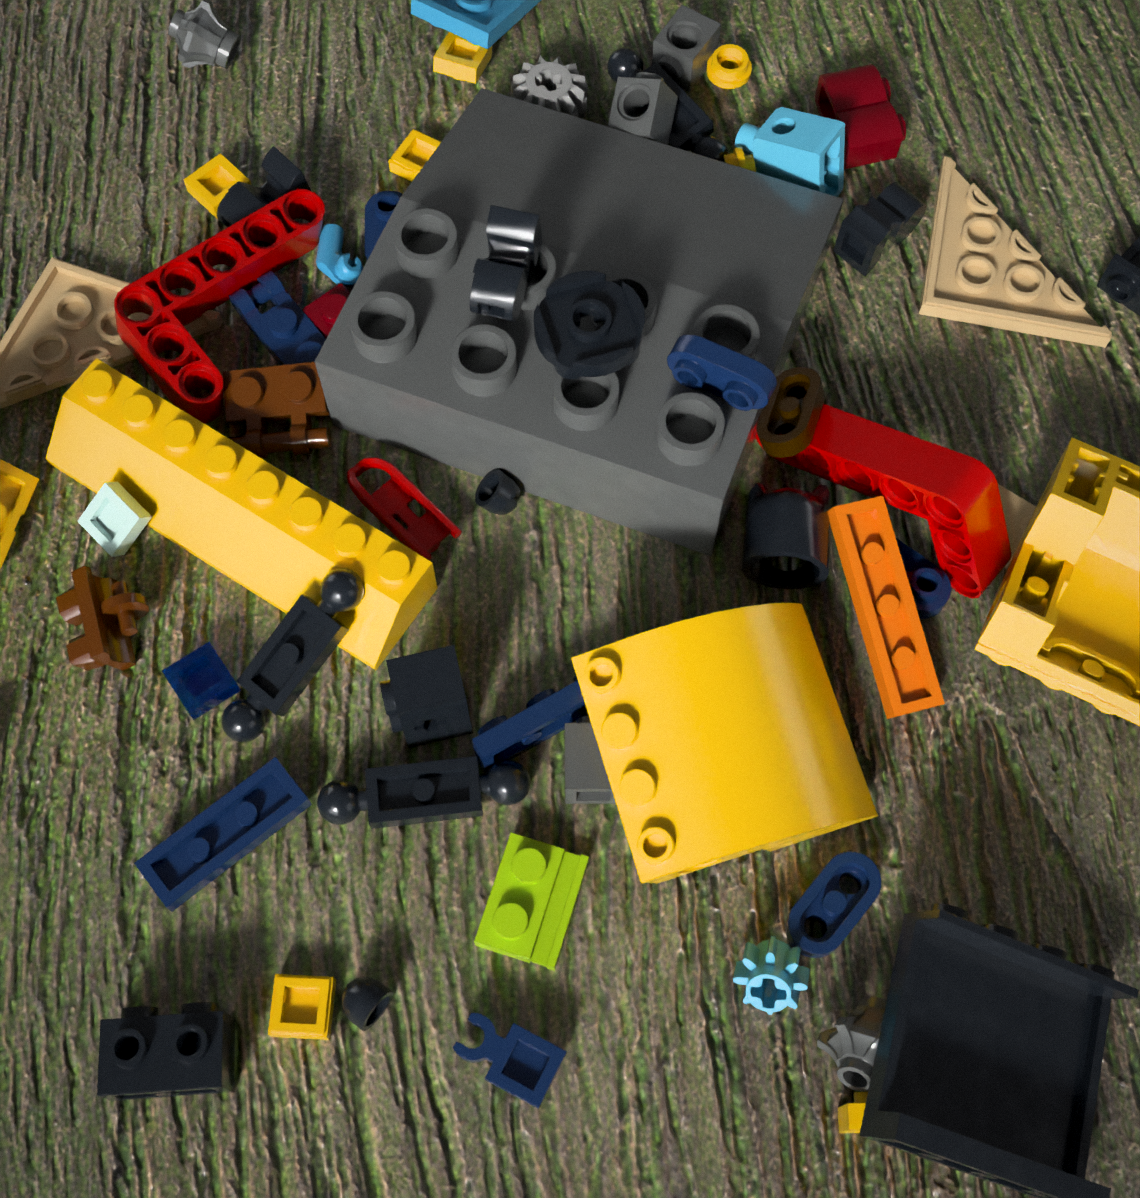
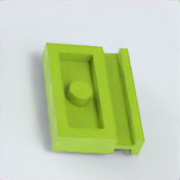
M511 832L474 940L475 946L528 963L532 962L555 971L589 864V856L583 854L579 856L566 852L563 848Z

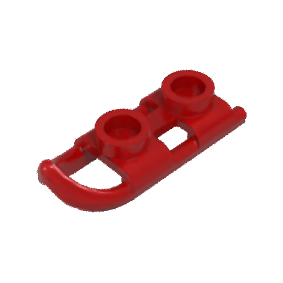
M368 457L360 460L347 471L348 484L360 502L406 547L429 561L432 558L430 553L436 551L441 541L449 534L455 539L461 535L462 531L390 462L378 457ZM366 470H384L391 476V479L371 495L357 480V477ZM414 499L426 510L422 517H418L407 506ZM395 518H399L408 528L405 529Z

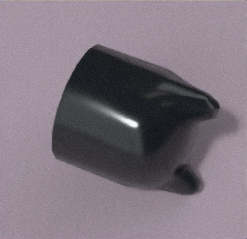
M754 484L748 495L741 568L745 577L757 584L779 589H804L816 586L827 579L830 570L832 530L827 511L832 508V495L826 485L820 484L810 492L789 487L768 491L764 484ZM767 557H798L807 560V562L801 569L787 572L774 568Z

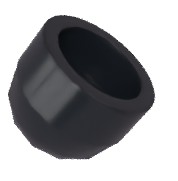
M494 469L478 485L475 502L490 513L505 515L517 507L515 499L520 497V488L512 477L499 469Z
M356 978L347 984L342 994L344 1013L353 1024L362 1031H366L383 1015L393 998V991L373 978Z

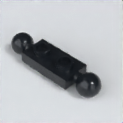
M622 47L610 55L607 70L615 83H617L618 77L636 78V74L639 72L653 73L661 76L664 79V83L678 96L668 143L669 146L685 151L691 150L692 153L725 163L723 155L728 154L725 143L717 137L709 136L714 132L713 121L657 62L643 71L642 57L633 48ZM649 103L640 109L638 117L647 111Z
M345 568L329 572L322 580L320 586L322 599L319 603L303 594L299 597L236 681L250 695L247 699H238L231 702L222 714V728L229 738L237 742H250L259 737L266 725L264 711L267 708L275 715L285 716L350 630L335 617L339 612H346L356 608L362 601L364 585L357 573Z
M477 756L365 769L366 788L358 789L352 782L342 779L327 783L318 795L317 806L321 816L329 823L336 825L350 823L359 815L360 811L368 810V821L371 829L483 816L482 797L490 796L495 802L502 805H514L521 802L529 792L531 781L526 768L520 763L511 760L501 761L495 764L488 774L479 775Z

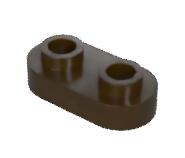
M807 367L791 368L776 376L777 386L768 404L761 411L757 423V433L764 451L773 457L784 458L797 455L805 450L813 439L824 403L825 392L819 374Z

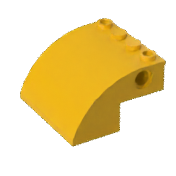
M1072 437L1015 550L993 600L975 650L988 655L992 661L999 665L1016 668L1039 679L1051 689L1063 690L1091 703L1096 709L1105 714L1117 715L1140 726V466Z
M769 603L714 612L648 630L571 658L641 884L661 883L761 849L771 852L878 816L802 604Z

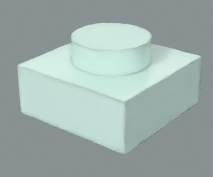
M105 482L79 518L78 523L113 557L125 555L152 516L119 482Z

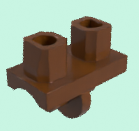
M85 565L72 571L74 586L56 597L59 614L63 617L64 621L75 626L83 623L85 632L69 640L66 645L70 663L87 671L104 665L124 671L136 665L130 636L138 632L136 620L141 619L149 612L147 597L139 593H129L126 582H117L113 578H101L93 575L91 568Z

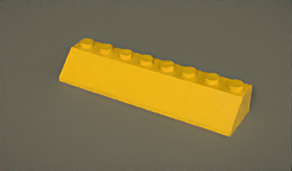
M96 358L62 396L45 457L50 465L96 494L105 482H119L152 516L147 523L148 527L287 614L302 594L319 603L322 599L320 594L322 580L332 570L345 568L357 573L364 585V596L356 608L346 612H339L335 617L350 629L338 644V647L374 670L379 668L438 589L433 562Z

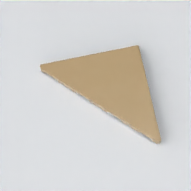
M944 156L939 171L919 314L1106 348L1112 336V332L1106 325L1100 327L1084 309L1085 302L1061 277L1058 279L1054 277L1040 261L1041 255L1018 230L1012 231L998 216V208L975 183L970 185L955 169L957 163L951 157Z
M52 257L0 341V409L76 381L96 358L110 367L136 359L117 332L114 300L117 293L131 283ZM208 310L201 317L184 327L192 337H196L220 328L223 320L219 312ZM134 313L128 318L142 321L150 316L145 313Z

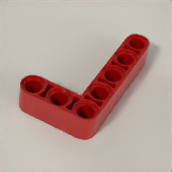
M296 189L286 193L125 286L116 295L114 309L117 332L121 340L171 403L204 424L214 421L222 411L223 377L184 326L201 317L206 311L213 310L228 301L229 295L241 288L246 290L258 283L257 278L270 270L275 273L310 252L319 244V237L324 224L325 205L315 192L307 189ZM303 218L308 220L309 223H299L294 221V219ZM265 241L271 245L260 247L255 245L254 242ZM224 264L232 269L219 271L214 269L213 266ZM177 288H185L190 290L191 293L176 295L171 291ZM134 313H145L150 316L142 321L128 318ZM165 350H173L181 354L175 359H164L158 356L160 352ZM195 388H204L212 394L206 398H195L188 394V392Z
M823 404L816 430L809 446L791 457H773L781 462L871 498L883 496L886 504L926 519L930 528L939 567L948 576L951 588L965 597L979 598L1011 560L1012 552L998 482L993 472L985 464L971 456ZM757 433V434H756V440H757L758 444L762 447L761 442H760V439H759V436H758V433Z

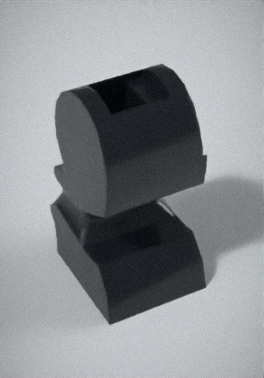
M273 146L265 155L261 165L266 172V183L261 187H256L238 181L228 189L229 192L226 193L218 206V220L226 227H229L290 191L296 189L311 191L302 171Z
M893 182L882 191L877 199L871 196L866 205H857L843 219L833 251L866 277L881 258L887 240L889 239L896 246L904 241L921 221L927 206L898 182Z
M491 205L486 228L489 257L485 259L477 258L473 269L475 274L470 293V311L514 322L520 313L526 286L530 284V269L537 264L543 242L540 215Z

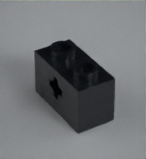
M454 645L386 660L390 680L380 682L386 714L389 715L393 733L403 731L408 748L473 734Z

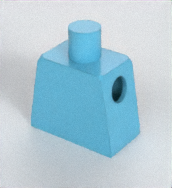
M780 107L774 110L761 127L744 123L739 129L735 139V148L742 147L745 154L753 155L757 173L838 197L843 190L844 122Z

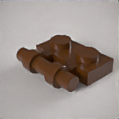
M315 362L223 371L226 422L231 425L246 424L247 428L245 436L227 438L262 459H267L268 453L293 451V454L297 456L312 454L313 449L331 447L329 427L312 429L311 417L330 415ZM291 419L292 426L290 431L267 433L268 421Z

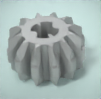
M540 55L537 65L523 62L520 73L513 75L511 83V97L578 118H583L587 110L588 85L585 82V76L579 75L576 63L563 66L560 56L553 62H546Z

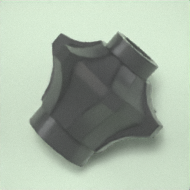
M202 0L198 7L187 12L178 9L171 20L168 35L174 37L178 45V60L182 61V65L187 68L208 64L228 69L237 54L241 41V35L233 32L221 20L210 0Z
M867 996L861 998L853 1012L849 1013L847 1017H838L835 1024L836 1027L821 1032L817 1039V1047L827 1052L835 1061L838 1067L836 1073L839 1080L848 1088L859 1092H867L869 1090L887 1000L880 997Z

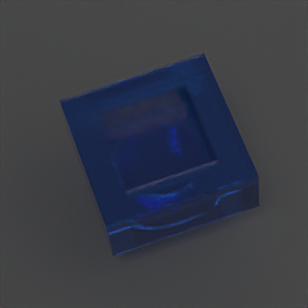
M207 642L162 670L193 720L241 691L210 642Z

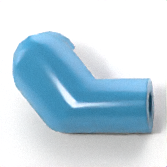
M325 224L319 237L316 265L318 269L337 285L340 283L344 286L353 285L363 270L362 262L358 257L352 261L350 253H342L344 229L336 224Z

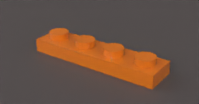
M878 496L832 507L827 511L830 526L886 718L890 719L945 704L884 497Z

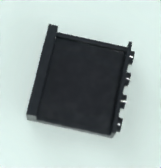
M935 903L931 905V909L928 911L905 913L859 1136L1034 1198H1110L1111 1188L1086 1180L1085 1176L1111 999H1137L1139 989L1114 980L1115 972L1106 967L1087 963L1077 965L1067 961V953L1062 949L1044 944L1028 945L1017 940L1018 933L1013 929L995 924L979 925L967 920L968 912L956 906Z

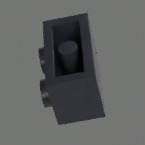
M185 1003L181 1005V1014L158 1015L157 1007H127L121 1009V1018L102 1019L100 1021L98 1097L112 1101L234 1092L235 1018L224 1011H218V1003Z

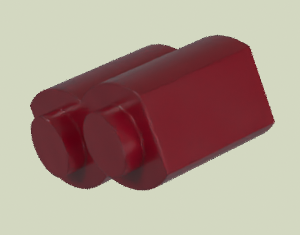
M873 64L819 76L815 93V102L819 116L845 123L844 170L896 158L901 142L906 138L905 120L901 113H896L890 103L891 91L889 82L886 77H881Z

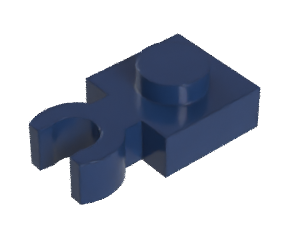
M471 1013L468 1021L484 1031V1041L479 1047L473 1049L456 1042L453 1046L456 1054L467 1062L477 1063L487 1060L492 1063L485 1080L539 1110L565 1059L567 1051L515 1023L512 1024L506 1038L497 1035L490 1019L479 1013Z

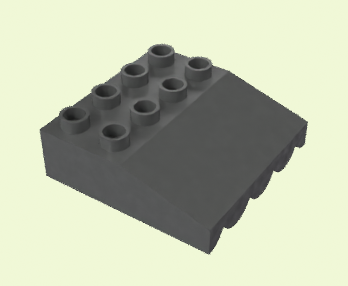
M481 88L400 197L315 360L333 426L483 478L490 471L499 469L512 477L521 491L712 556L756 441L757 423L763 408L742 411L729 405L724 398L701 388L691 389L683 386L673 377L672 371L667 364V357L680 336L696 335L762 363L772 371L775 377L782 373L832 242L843 199ZM491 205L540 215L543 242L537 264L530 269V284L526 286L523 304L514 322L470 311V293L475 274L473 269L477 258L485 259L489 257L486 228ZM579 271L605 273L607 281L615 282L621 287L623 281L632 287L641 299L645 311V329L639 356L634 363L605 376L580 377L571 380L563 378L556 372L554 365L543 357L537 347L534 336L535 308L537 303L539 306L546 296V289L560 277ZM584 316L581 318L580 327L578 328L586 332H593L604 324L603 322L595 323L591 320L590 316Z

